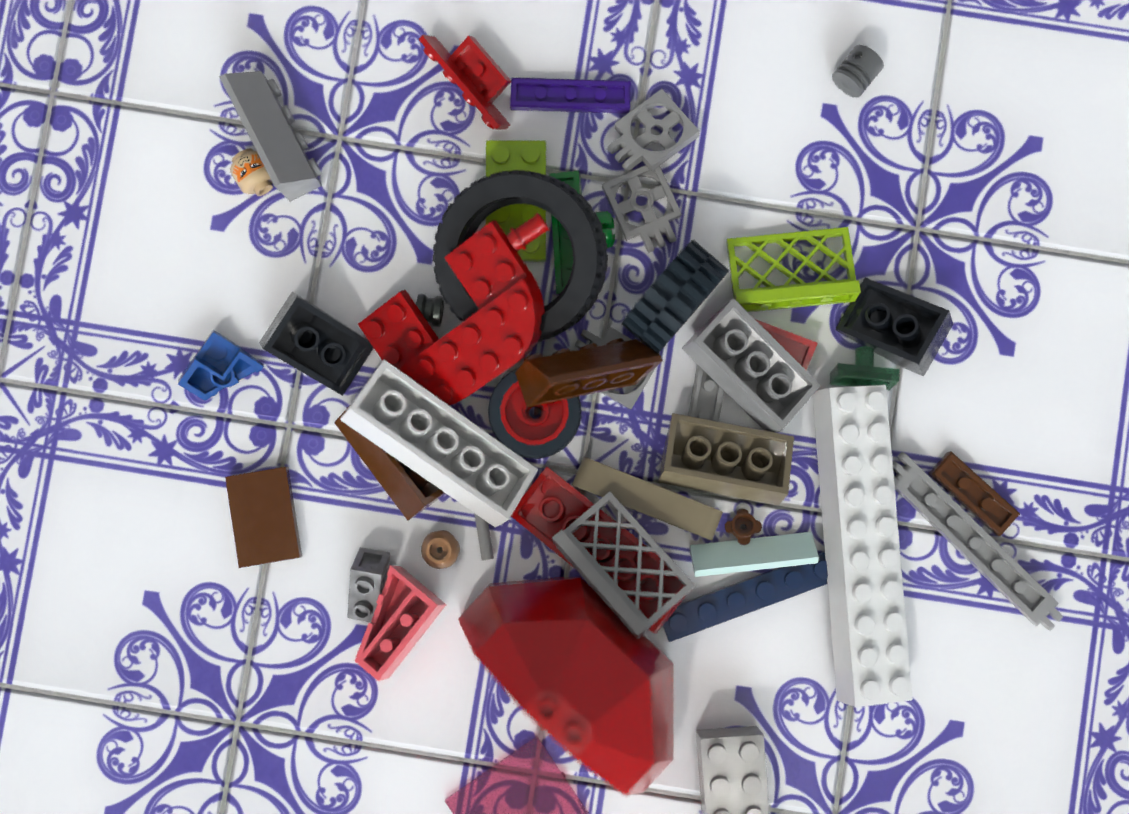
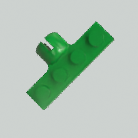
M579 170L549 174V176L573 187L582 195L581 173ZM608 211L596 212L602 224V231L605 233L607 248H611L615 241V234L611 230L615 228L613 217ZM551 214L556 294L559 295L565 288L571 275L573 251L566 230Z

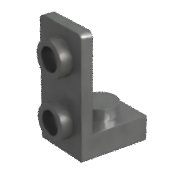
M359 548L350 569L347 613L349 619L371 622L377 607V599L379 594H381L382 580L389 564L390 552Z

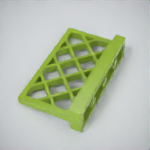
M848 227L729 238L726 241L733 298L747 312L855 302L861 293L859 280L856 281ZM828 238H842L843 248L838 254L823 245ZM800 240H807L815 246L807 257L793 248ZM770 243H777L785 249L777 260L763 251ZM747 246L755 253L744 263L735 256L734 247ZM818 250L832 259L824 270L810 260ZM788 252L802 262L794 273L780 264ZM758 255L772 265L763 276L750 267ZM835 263H838L846 269L848 279L836 280L827 272ZM737 265H738L739 267H741V269H740V271H739L738 273H737ZM805 265L819 275L814 282L806 283L797 276ZM776 268L789 279L784 285L775 286L766 278ZM745 271L758 280L753 288H739L738 279Z

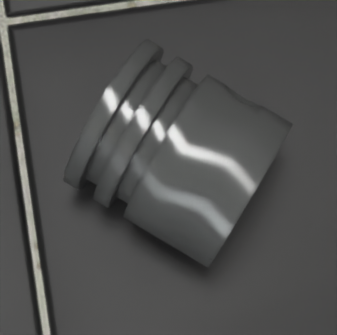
M856 45L832 74V80L842 92L851 97L858 98L884 68V63L880 56L871 48L864 45Z

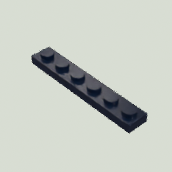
M825 550L818 553V563L779 567L679 604L663 625L668 642L826 585L828 572Z

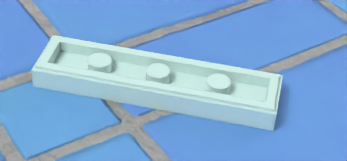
M812 532L750 538L748 545H740L738 540L690 545V555L695 577L815 564L819 560Z

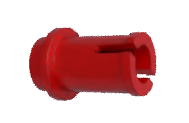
M536 213L535 216L516 229L510 228L511 232L506 236L516 251L520 249L526 250L527 244L550 229L542 216Z

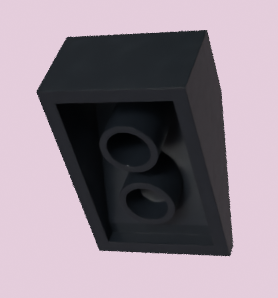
M865 277L860 285L861 293L855 302L849 304L836 327V331L892 363L924 376L953 326L950 311Z
M291 292L259 342L263 350L342 396L373 350L369 340L294 292Z

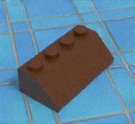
M618 338L602 346L591 343L576 351H570L569 348H565L549 356L542 357V354L530 355L524 359V363L517 369L515 374L526 406L531 407L636 385L663 360L660 354L637 339L624 341L623 338Z
M347 409L334 422L407 521L446 494L340 419Z

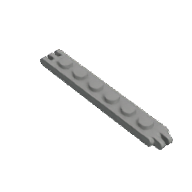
M901 452L897 457L905 467L903 468L896 461H892L893 471L897 474L894 477L895 490L1032 624L1038 626L1041 623L1046 629L1051 631L1055 625L1047 616L1050 615L1058 622L1063 618V615L1055 608L1059 603L907 454Z

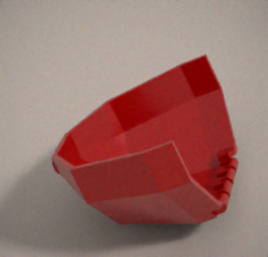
M581 576L490 583L458 618L474 656L518 706L575 760L623 795L629 796L645 792L674 759V664L672 660L644 634L637 640Z

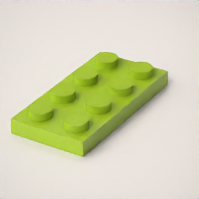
M486 140V176L513 170L531 171L546 175V140ZM529 204L508 205L491 213L485 219V226L489 222L496 220L507 235L511 232L510 228L516 229L535 216L536 213H539L546 222V210ZM546 232L527 244L526 250L520 249L517 251L524 262H546Z

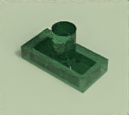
M867 346L855 349V365L837 363L830 372V384L851 387L886 385V390H891L899 382V369L874 367V348Z

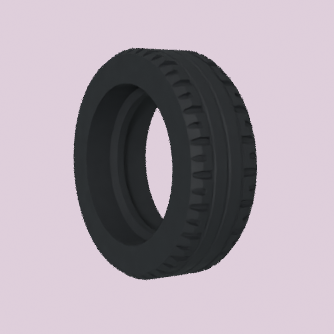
M524 170L493 173L488 177L480 178L473 182L469 188L462 190L454 198V203H450L446 212H444L442 223H439L437 233L435 234L436 244L433 245L435 279L437 284L440 285L439 291L445 303L450 305L449 309L456 315L459 321H465L479 311V309L444 257L473 236L480 224L491 213L502 207L513 204H529L546 210L562 224L569 236L573 251V266L570 278L563 291L552 302L544 306V314L541 315L540 331L542 332L538 342H542L559 335L575 325L596 302L598 294L602 290L608 266L606 251L608 248L605 233L602 231V224L596 212L592 210V206L582 195L565 182L548 175Z

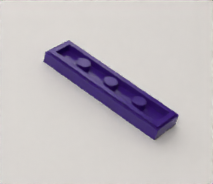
M511 78V110L623 114L630 112L631 81Z

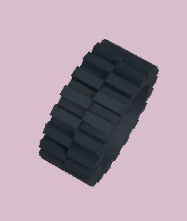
M692 240L647 289L621 324L646 346L659 353L730 270L696 241Z

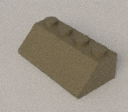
M672 413L662 454L658 483L779 506L789 492L794 436Z

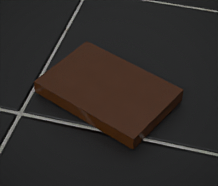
M280 467L225 477L239 568L301 558L302 552L289 468Z

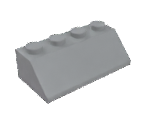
M261 71L227 73L219 76L274 186L290 202L321 187L322 184L318 176L322 175V172L314 158L308 159L304 150L309 147L301 132L295 133L291 123L295 122V119L287 105L281 106L278 97L282 96L274 79L268 81Z
M734 298L710 318L682 347L764 431L776 432L784 429L821 386Z

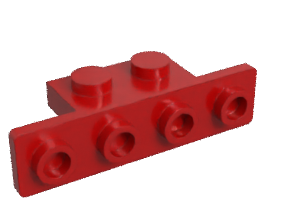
M422 34L419 41L425 47L423 49L425 54L431 60L441 65L444 69L443 75L451 83L458 85L463 91L462 97L471 106H476L482 113L481 119L491 129L506 130L510 123L494 106L493 102L512 81L473 36H467L451 55L435 36Z

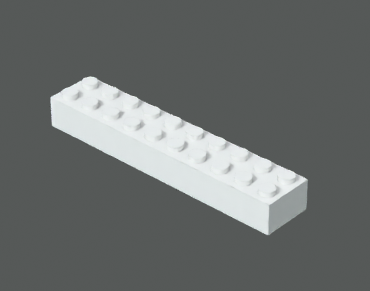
M886 385L820 389L812 397L825 559L828 572L827 584L837 701L855 708L910 701L913 699Z

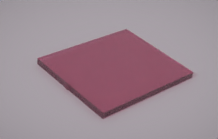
M538 736L445 799V803L453 814H589L566 780L565 773L560 771Z

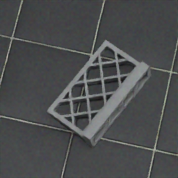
M610 491L564 531L560 530L552 537L553 543L637 640L647 632V629L695 588L694 583ZM609 502L618 511L617 523L599 522V510ZM595 515V521H588ZM621 515L628 523H621ZM581 526H594V542H579L573 533ZM598 527L617 528L616 545L597 544ZM620 528L634 529L639 534V545H619ZM642 539H643L650 547H643V546H642ZM585 548H593V557ZM597 549L616 550L615 567L600 566L596 561ZM619 550L638 551L637 569L618 567ZM642 552L656 553L660 558V570L641 569ZM664 563L669 567L671 571L664 570ZM607 572H614V580ZM618 572L637 574L636 591H624L617 585ZM640 574L660 575L659 593L639 592ZM663 576H677L685 587L677 594L662 593ZM628 596H636L635 604ZM639 597L658 598V611L649 619L639 610ZM662 598L670 599L662 606Z

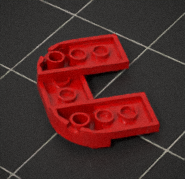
M496 220L489 222L444 257L478 307L479 311L439 339L405 289L358 323V326L382 361L386 360L447 405H453L462 401L524 359L533 350L542 332L540 331L541 315L544 314V303L538 283Z

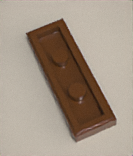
M952 451L947 452L928 473L929 476L996 536H1001L1020 515L1013 506Z

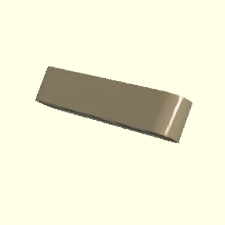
M586 457L582 458L572 483L573 486L600 497H604L610 491L623 506L711 541L723 514L722 511Z

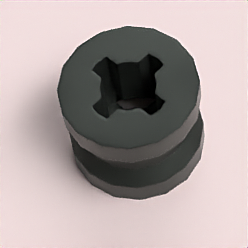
M418 294L417 307L427 322L432 323L433 326L440 327L444 312L443 297L428 298L425 294Z

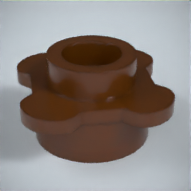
M739 509L733 520L725 523V531L729 534L732 533L738 539L740 545H748L750 538L762 529L761 522L755 520L746 509ZM744 524L746 526V529L743 530L740 528V526Z

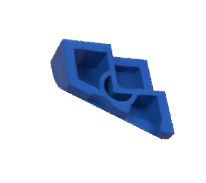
M213 330L179 377L178 385L205 401L217 395L218 391L239 383V380L254 372H260L264 365L241 347Z

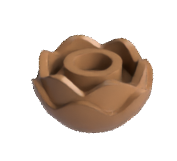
M445 530L431 532L425 537L421 546V554L424 561L435 569L452 566L460 552L458 541L450 532ZM438 547H442L443 551L441 553L437 551Z

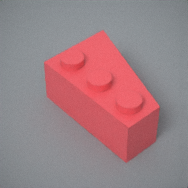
M390 565L382 594H379L376 602L377 607L373 618L368 623L355 658V662L377 681L391 677L447 605L401 566Z

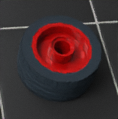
M515 369L499 381L491 394L488 406V418L491 429L500 443L519 456L534 459L552 456L563 450L576 435L581 420L579 397L527 407L515 374L517 369ZM538 407L541 410V416L536 419L532 418L529 415L531 408Z

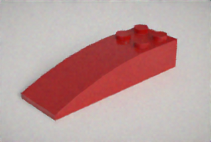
M546 467L521 498L511 517L571 565L554 545L552 537L560 530L564 531L591 508L594 503L549 467ZM599 510V522L617 523L603 510ZM595 515L588 521H595ZM581 526L573 535L579 542L593 543L595 527ZM598 527L597 544L616 545L617 528ZM620 528L619 545H639L638 538L625 528ZM585 548L593 557V548ZM597 549L596 561L600 566L615 567L616 550ZM619 550L618 567L637 569L638 551ZM642 552L641 569L660 570L659 556L654 552ZM664 563V570L671 571L669 567ZM607 572L614 580V572ZM618 572L617 585L624 591H636L637 574ZM640 574L639 592L659 593L660 575ZM663 576L662 593L677 594L685 587L677 576ZM628 596L635 604L636 596ZM686 596L656 621L649 630L652 633H658ZM639 597V610L647 619L658 611V598ZM662 598V606L670 599Z

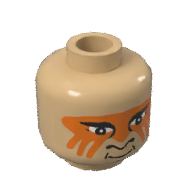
M251 148L245 149L232 158L230 172L243 193L262 196L271 191L273 182L257 151Z

